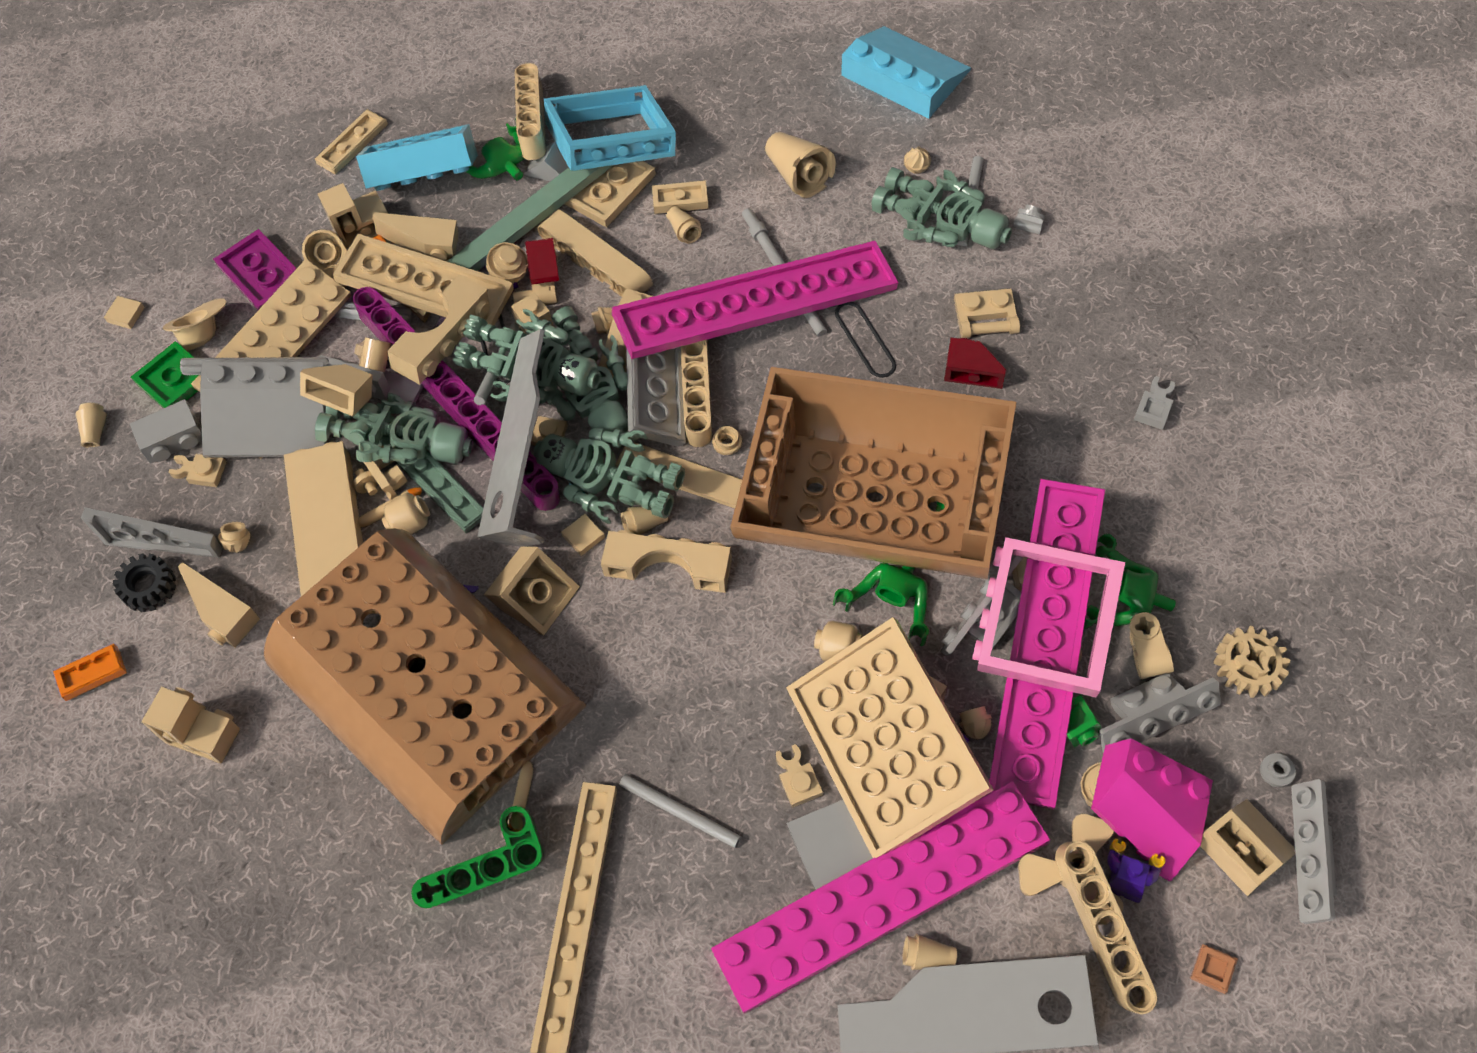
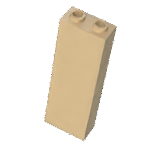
M343 441L329 442L323 446L299 449L293 453L284 454L301 596L363 544L361 527L358 522L359 512L356 492L353 486L354 478L351 458Z

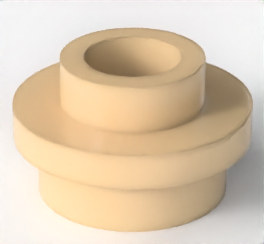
M721 427L713 435V448L719 454L732 455L741 448L742 437L733 427ZM725 439H730L733 441L729 444L722 443V441Z

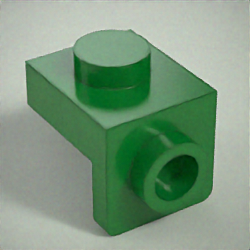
M1081 694L1072 699L1067 737L1075 748L1078 745L1083 747L1096 741L1099 738V731L1102 729Z

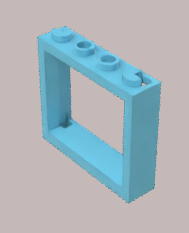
M646 85L544 98L545 124L570 171L675 156L676 131ZM642 92V98L639 95L635 96V93ZM641 114L650 130L572 140L564 124ZM581 149V152H575L574 150Z

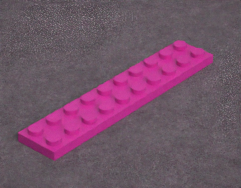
M871 241L612 307V316L631 359L893 291L897 289L899 282L876 241Z
M1040 479L1030 543L1095 556L1105 489ZM1027 558L1010 661L1076 675L1091 584V571ZM1006 678L989 782L994 789L993 791L1013 781L1027 804L1055 809L1073 692Z
M1011 781L970 804L909 843L876 859L875 857L717 944L711 950L745 1014L1012 865L1023 856L1049 844L1050 839L1014 782Z

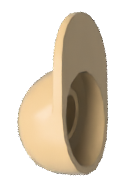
M321 229L313 231L305 238L302 244L303 258L334 279L333 274L347 252L344 242L338 234L331 230Z

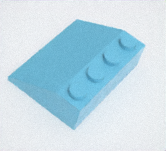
M883 26L856 38L842 54L841 76L929 119L969 73L971 67Z

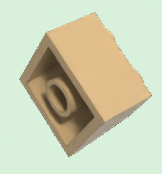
M520 547L484 595L504 613L536 632L545 635L580 586L538 547Z

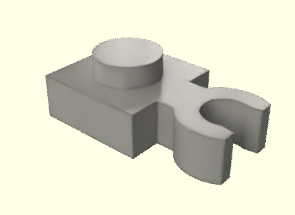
M1156 376L1150 386V392L1144 391L1134 420L1163 430L1174 401L1169 398L1174 391L1175 382L1171 381L1169 387L1163 389L1158 386L1160 377Z

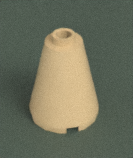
M783 132L774 133L767 140L765 146L766 154L795 194L803 198H809L826 188L824 183L828 177H833L836 167L835 155L827 147Z

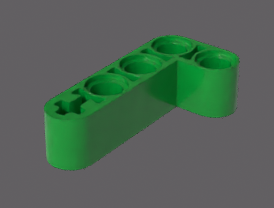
M518 806L506 809L500 818V828L506 846L420 878L415 882L411 891L414 903L422 908H432L538 867L543 861L544 849L531 813L527 809ZM514 812L522 813L526 820L524 828L519 832L512 831L508 826V818ZM526 844L532 845L537 851L536 860L529 865L524 864L519 859V850ZM492 857H499L504 863V870L498 877L491 876L487 872L486 865ZM460 869L468 871L471 875V883L466 889H460L454 883V876ZM442 875H445V882L441 878ZM427 882L430 887L445 883L451 895L447 896V889L433 894V901L431 902L430 897L422 896V891L426 889Z

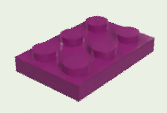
M259 229L213 259L218 268L257 310L266 303L297 269Z

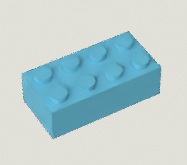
M466 124L366 146L356 158L365 187H374L376 191L390 188V183L398 181L401 182V185H407L416 182V178L421 176H427V179H434L443 176L444 171L453 170L454 174L468 171L469 166L473 165L478 154L470 125Z

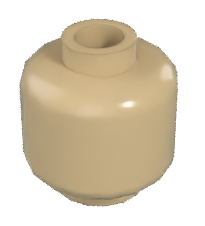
M405 493L385 505V517L382 518V522L386 529H403L413 534L427 525V517L430 516V511L425 501L419 495L414 496L411 493Z
M829 621L823 630H817L814 648L819 649L821 659L827 661L862 638L863 634H859L856 625Z

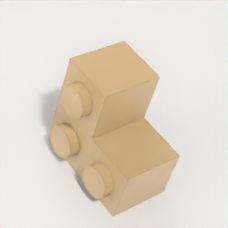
M343 183L318 193L334 232L343 240L346 249L351 246L357 234L371 238L378 235L376 234L373 221V212H388L376 190L354 200L351 199Z
M161 687L141 722L164 743L222 764L240 730L232 721L234 717L219 709H216L214 713L205 710L206 707L194 701V695L187 690L176 687L172 691Z

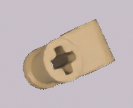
M1147 612L1136 614L1130 622V642L1139 678L1145 679L1173 673L1172 657L1168 645L1165 643L1157 617ZM1142 630H1146L1148 635H1144Z

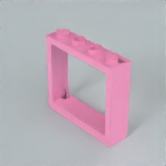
M1005 538L1004 547L996 548L993 566L999 567L997 579L990 577L986 597L992 598L990 610L983 608L979 628L986 629L983 641L976 640L972 659L979 661L977 671L1097 697L1101 690L1125 562ZM1012 555L1106 575L1086 678L990 656Z

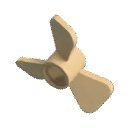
M1080 814L1072 821V842H1085L1092 847L1096 854L1112 836L1114 830L1100 818L1088 814ZM1073 848L1072 852L1069 853V862L1081 864L1082 855L1078 849ZM1027 854L1020 859L1018 863L1020 890L1024 895H1036L1059 882L1067 888L1056 861L1033 854ZM1088 882L1083 890L1087 901H1093L1097 895V889L1092 882ZM1113 893L1116 902L1120 908V911L1122 912L1123 902L1117 895ZM1104 916L1100 920L1099 925H1106L1111 921L1107 916Z

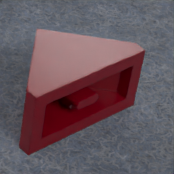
M553 238L526 241L525 246L531 285L559 281Z

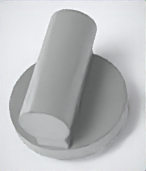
M1026 204L1025 209L1019 208L1013 228L1040 235L1046 216L1041 214V208Z

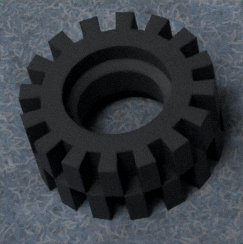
M142 553L138 554V560L132 556L128 558L131 563L126 565L123 562L120 565L123 571L116 570L114 574L118 579L113 580V586L116 588L114 589L115 594L126 606L134 611L138 609L140 612H146V608L154 611L156 610L155 604L158 603L162 607L166 604L163 599L165 597L171 599L173 596L170 590L176 589V584L173 582L176 581V576L159 556L156 557L154 554L149 553L147 557ZM147 574L155 575V581L148 589L141 592L135 591V584L142 576Z

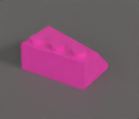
M1130 738L1105 745L1091 809L1120 837L1125 836L1138 849L1136 853L1145 861L1150 860L1154 854H1158L1157 858L1165 857L1166 861L1161 868L1160 876L1167 881H1172L1201 845L1213 780Z

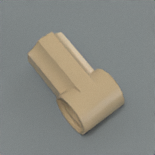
M365 337L363 342L355 346L354 354L359 358V366L385 372L388 360L387 351L390 349L391 343Z

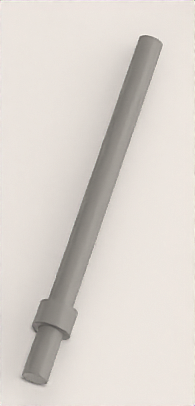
M751 208L745 209L742 212V216L750 227L749 232L755 241L758 240L773 266L784 264L785 262L768 237L769 232L763 222L758 221ZM815 311L804 314L817 337L827 333V329Z

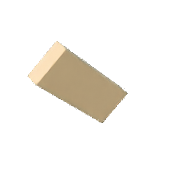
M368 109L365 110L315 158L316 164L336 175L388 125L387 120Z

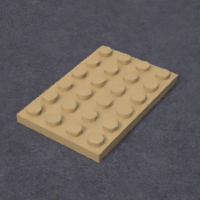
M894 617L786 687L868 850L875 859L909 843L994 790L901 625Z

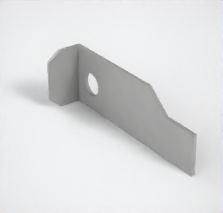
M543 329L522 337L519 341L477 536L478 538L517 547L543 544L545 539L537 534L513 528L540 402L536 370L545 332ZM503 493L502 507L495 517V506L499 496Z
M1085 955L924 967L891 1000L838 1004L841 1053H1008L1093 1046V1050H1099ZM1058 991L1069 998L1072 1011L1070 1017L1064 1023L1050 1024L1040 1016L1038 1005L1044 994Z

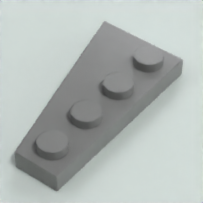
M86 507L81 516V519L105 545L220 558L223 549L215 535L208 531H194Z

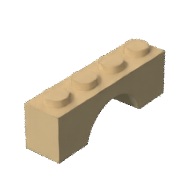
M460 274L442 292L444 311L447 314L444 322L427 332L414 333L406 331L387 351L391 369L419 385L427 376L433 375L437 365L444 357L450 356L455 345L463 337H466L463 334L466 330L464 326L465 324L467 325L466 321L470 319V314L484 318L489 311L488 290Z
M620 530L618 532L608 531L601 560L604 576L635 580L646 567L656 563L669 562L681 566L690 574L695 589L726 593L732 562L731 547H726L717 542L709 544L696 543L687 538L679 540L666 539L657 534H650L648 536L637 535L627 530Z

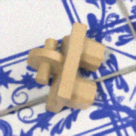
M378 459L372 462H364L369 471L365 472L363 469H358L355 472L357 477L353 482V486L358 493L368 492L372 496L377 493L376 486L379 484L389 500L398 496L395 491L408 480L397 465L382 473L381 469L394 461L390 460V463H383L382 459Z

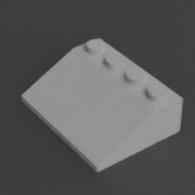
M202 362L200 400L203 457H284V454L293 453L299 449H310L326 444V442L318 441L315 438L316 420L321 412L325 413L326 405L300 395V372L306 368L324 367V362Z

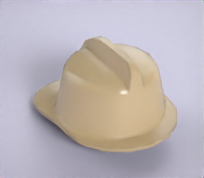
M215 299L204 303L184 316L168 322L163 326V330L172 331L186 351L203 346L214 336L216 331L214 315L226 306L227 301L225 299Z

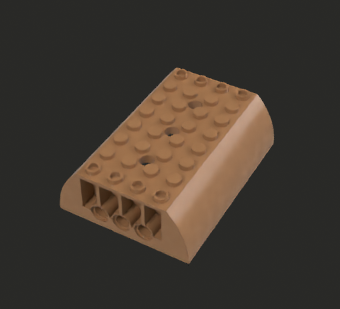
M771 367L730 526L732 534L736 539L988 580L1016 402ZM812 483H819L824 487L817 493L810 492L807 489ZM872 492H878L884 498L879 502H871L867 496ZM937 501L942 503L945 508L942 511L934 512L928 508V505L931 502Z
M391 528L374 533L274 620L264 647V657L268 667L441 845L496 794L526 762L530 761L586 707V704L409 532L403 529ZM372 613L379 614L381 621L377 626L367 628L363 625L367 615ZM412 659H424L426 661L425 668L418 673L408 671V664ZM467 703L472 706V712L467 718L458 719L453 716L454 708L458 704Z

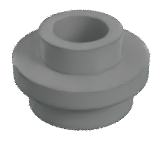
M1278 753L1270 754L1260 764V774L1264 781L1271 786L1285 787L1295 778V766L1285 755ZM1273 765L1281 766L1284 774L1277 773Z

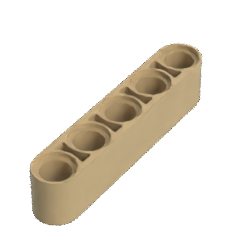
M525 63L515 69L516 132L523 157L527 160H536L543 157L546 153L543 88L537 65Z
M557 210L537 227L542 239L553 238L555 248L562 254L567 253L571 256L570 259L581 268L586 267L591 271L590 274L602 283L604 281L610 285L609 288L621 297L626 289L645 293L653 286L652 279L645 270L565 212Z
M707 340L681 346L684 426L687 441L694 447L706 446L712 440L713 435ZM698 428H702V429H703V430H700V431H694L695 429H698Z
M1085 842L1063 843L1056 851V864L1117 1003L1125 1010L1137 1014H1147L1154 1009L1157 1003L1156 990L1092 847ZM1073 848L1078 849L1082 855V862L1077 868L1073 867L1068 859L1069 853ZM1088 882H1092L1097 889V895L1091 902L1086 900L1083 893L1084 887ZM1104 916H1107L1112 924L1111 931L1106 936L1100 933L1098 927L1100 920ZM1119 951H1123L1126 955L1127 963L1122 970L1118 971L1114 965V957ZM1139 986L1142 992V999L1138 1004L1132 1005L1129 993L1132 988Z

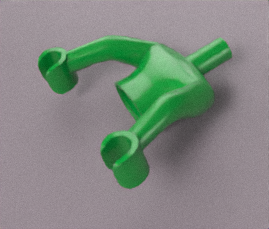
M508 123L506 124L509 135L513 136L515 146L508 143L503 137L490 140L481 149V154L485 158L486 163L480 167L469 166V170L465 172L475 178L485 179L495 177L507 171L516 181L522 179L523 172L516 165L525 158L522 155L516 126L512 127Z
M1106 533L1097 539L1098 542L1105 545L1096 548L1095 553L1097 556H1107L1111 560L1125 562L1118 601L1129 606L1131 610L1115 613L1113 626L1128 625L1131 619L1139 613L1147 612L1151 614L1154 605L1170 612L1174 609L1176 600L1157 593L1159 576L1154 570L1128 559L1115 550L1117 542L1111 534ZM1093 605L1087 606L1086 615L1089 618H1085L1084 629L1097 624L1099 609Z
M880 563L852 590L841 588L835 592L832 605L835 606L838 602L846 603L845 612H849L852 603L868 593L878 582L879 584L875 590L876 595L891 605L903 607L909 598L915 597L913 624L910 627L908 639L910 641L911 637L919 636L922 639L920 646L926 644L929 634V628L925 625L928 588L925 580L912 574L915 570L914 567L902 566L898 568L888 563Z

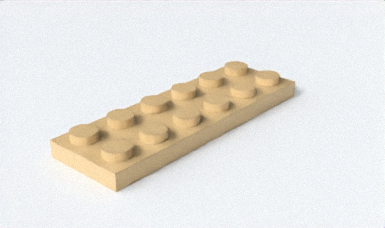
M357 234L333 274L334 281L356 289L371 287L384 298L443 317H447V314L444 311L442 292L460 274L488 290L490 308L483 319L491 325H495L514 290L513 282L361 234Z
M305 259L215 358L297 357L348 301L351 293ZM201 375L191 383L199 392Z

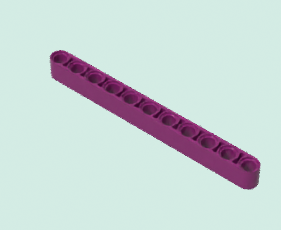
M362 287L354 293L353 302L361 321L380 341L391 343L392 347L406 331L416 333L374 288ZM442 360L437 365L433 375L427 376L421 385L459 426L467 429L468 435L494 462L502 422L485 404L480 406L474 402L475 394ZM488 433H494L491 436H485ZM529 451L525 472L531 471L532 473L523 476L520 491L538 509L543 511L552 510L560 502L557 481L543 465L537 463L536 458ZM544 491H551L548 495H540Z

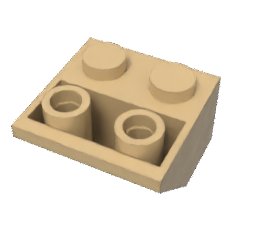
M1247 799L1229 810L1203 833L1200 845L1247 896L1295 855V848Z

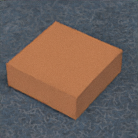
M1202 944L1190 979L1226 994L1238 959Z

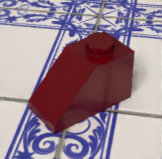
M950 337L944 381L1003 389L1006 369L980 341Z

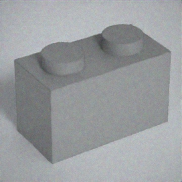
M185 399L130 423L138 447L150 464L155 461H164L171 454L182 449H191L198 442L202 441L200 424L194 411Z

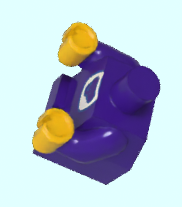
M1114 839L1110 845V852L1107 858V864L1111 870L1108 878L1109 886L1114 894L1139 903L1143 898L1145 887L1151 886L1159 879L1161 868L1166 861L1165 857L1157 858L1158 854H1154L1150 858L1148 865L1124 855L1120 856L1124 852L1126 844L1124 841L1118 843L1119 840Z

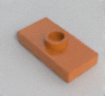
M113 643L54 670L53 673L61 697L68 701L126 674L127 671L119 648Z

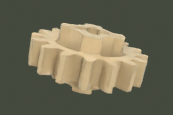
M1249 626L1246 633L1240 628H1236L1232 635L1228 633L1225 635L1222 643L1218 645L1215 651L1219 655L1216 656L1214 664L1222 666L1217 672V676H1226L1228 678L1225 683L1226 687H1230L1233 684L1236 685V694L1240 695L1245 689L1248 690L1250 698H1254L1258 690H1260L1264 697L1268 696L1272 689L1277 690L1281 686L1282 681L1289 674L1286 668L1290 664V659L1282 658L1287 651L1286 647H1277L1275 644L1279 638L1275 636L1268 639L1266 637L1267 630L1265 629L1260 634H1256L1253 626ZM1235 648L1236 657L1231 660V651ZM1272 664V674L1269 676L1268 672L1270 671L1268 665Z

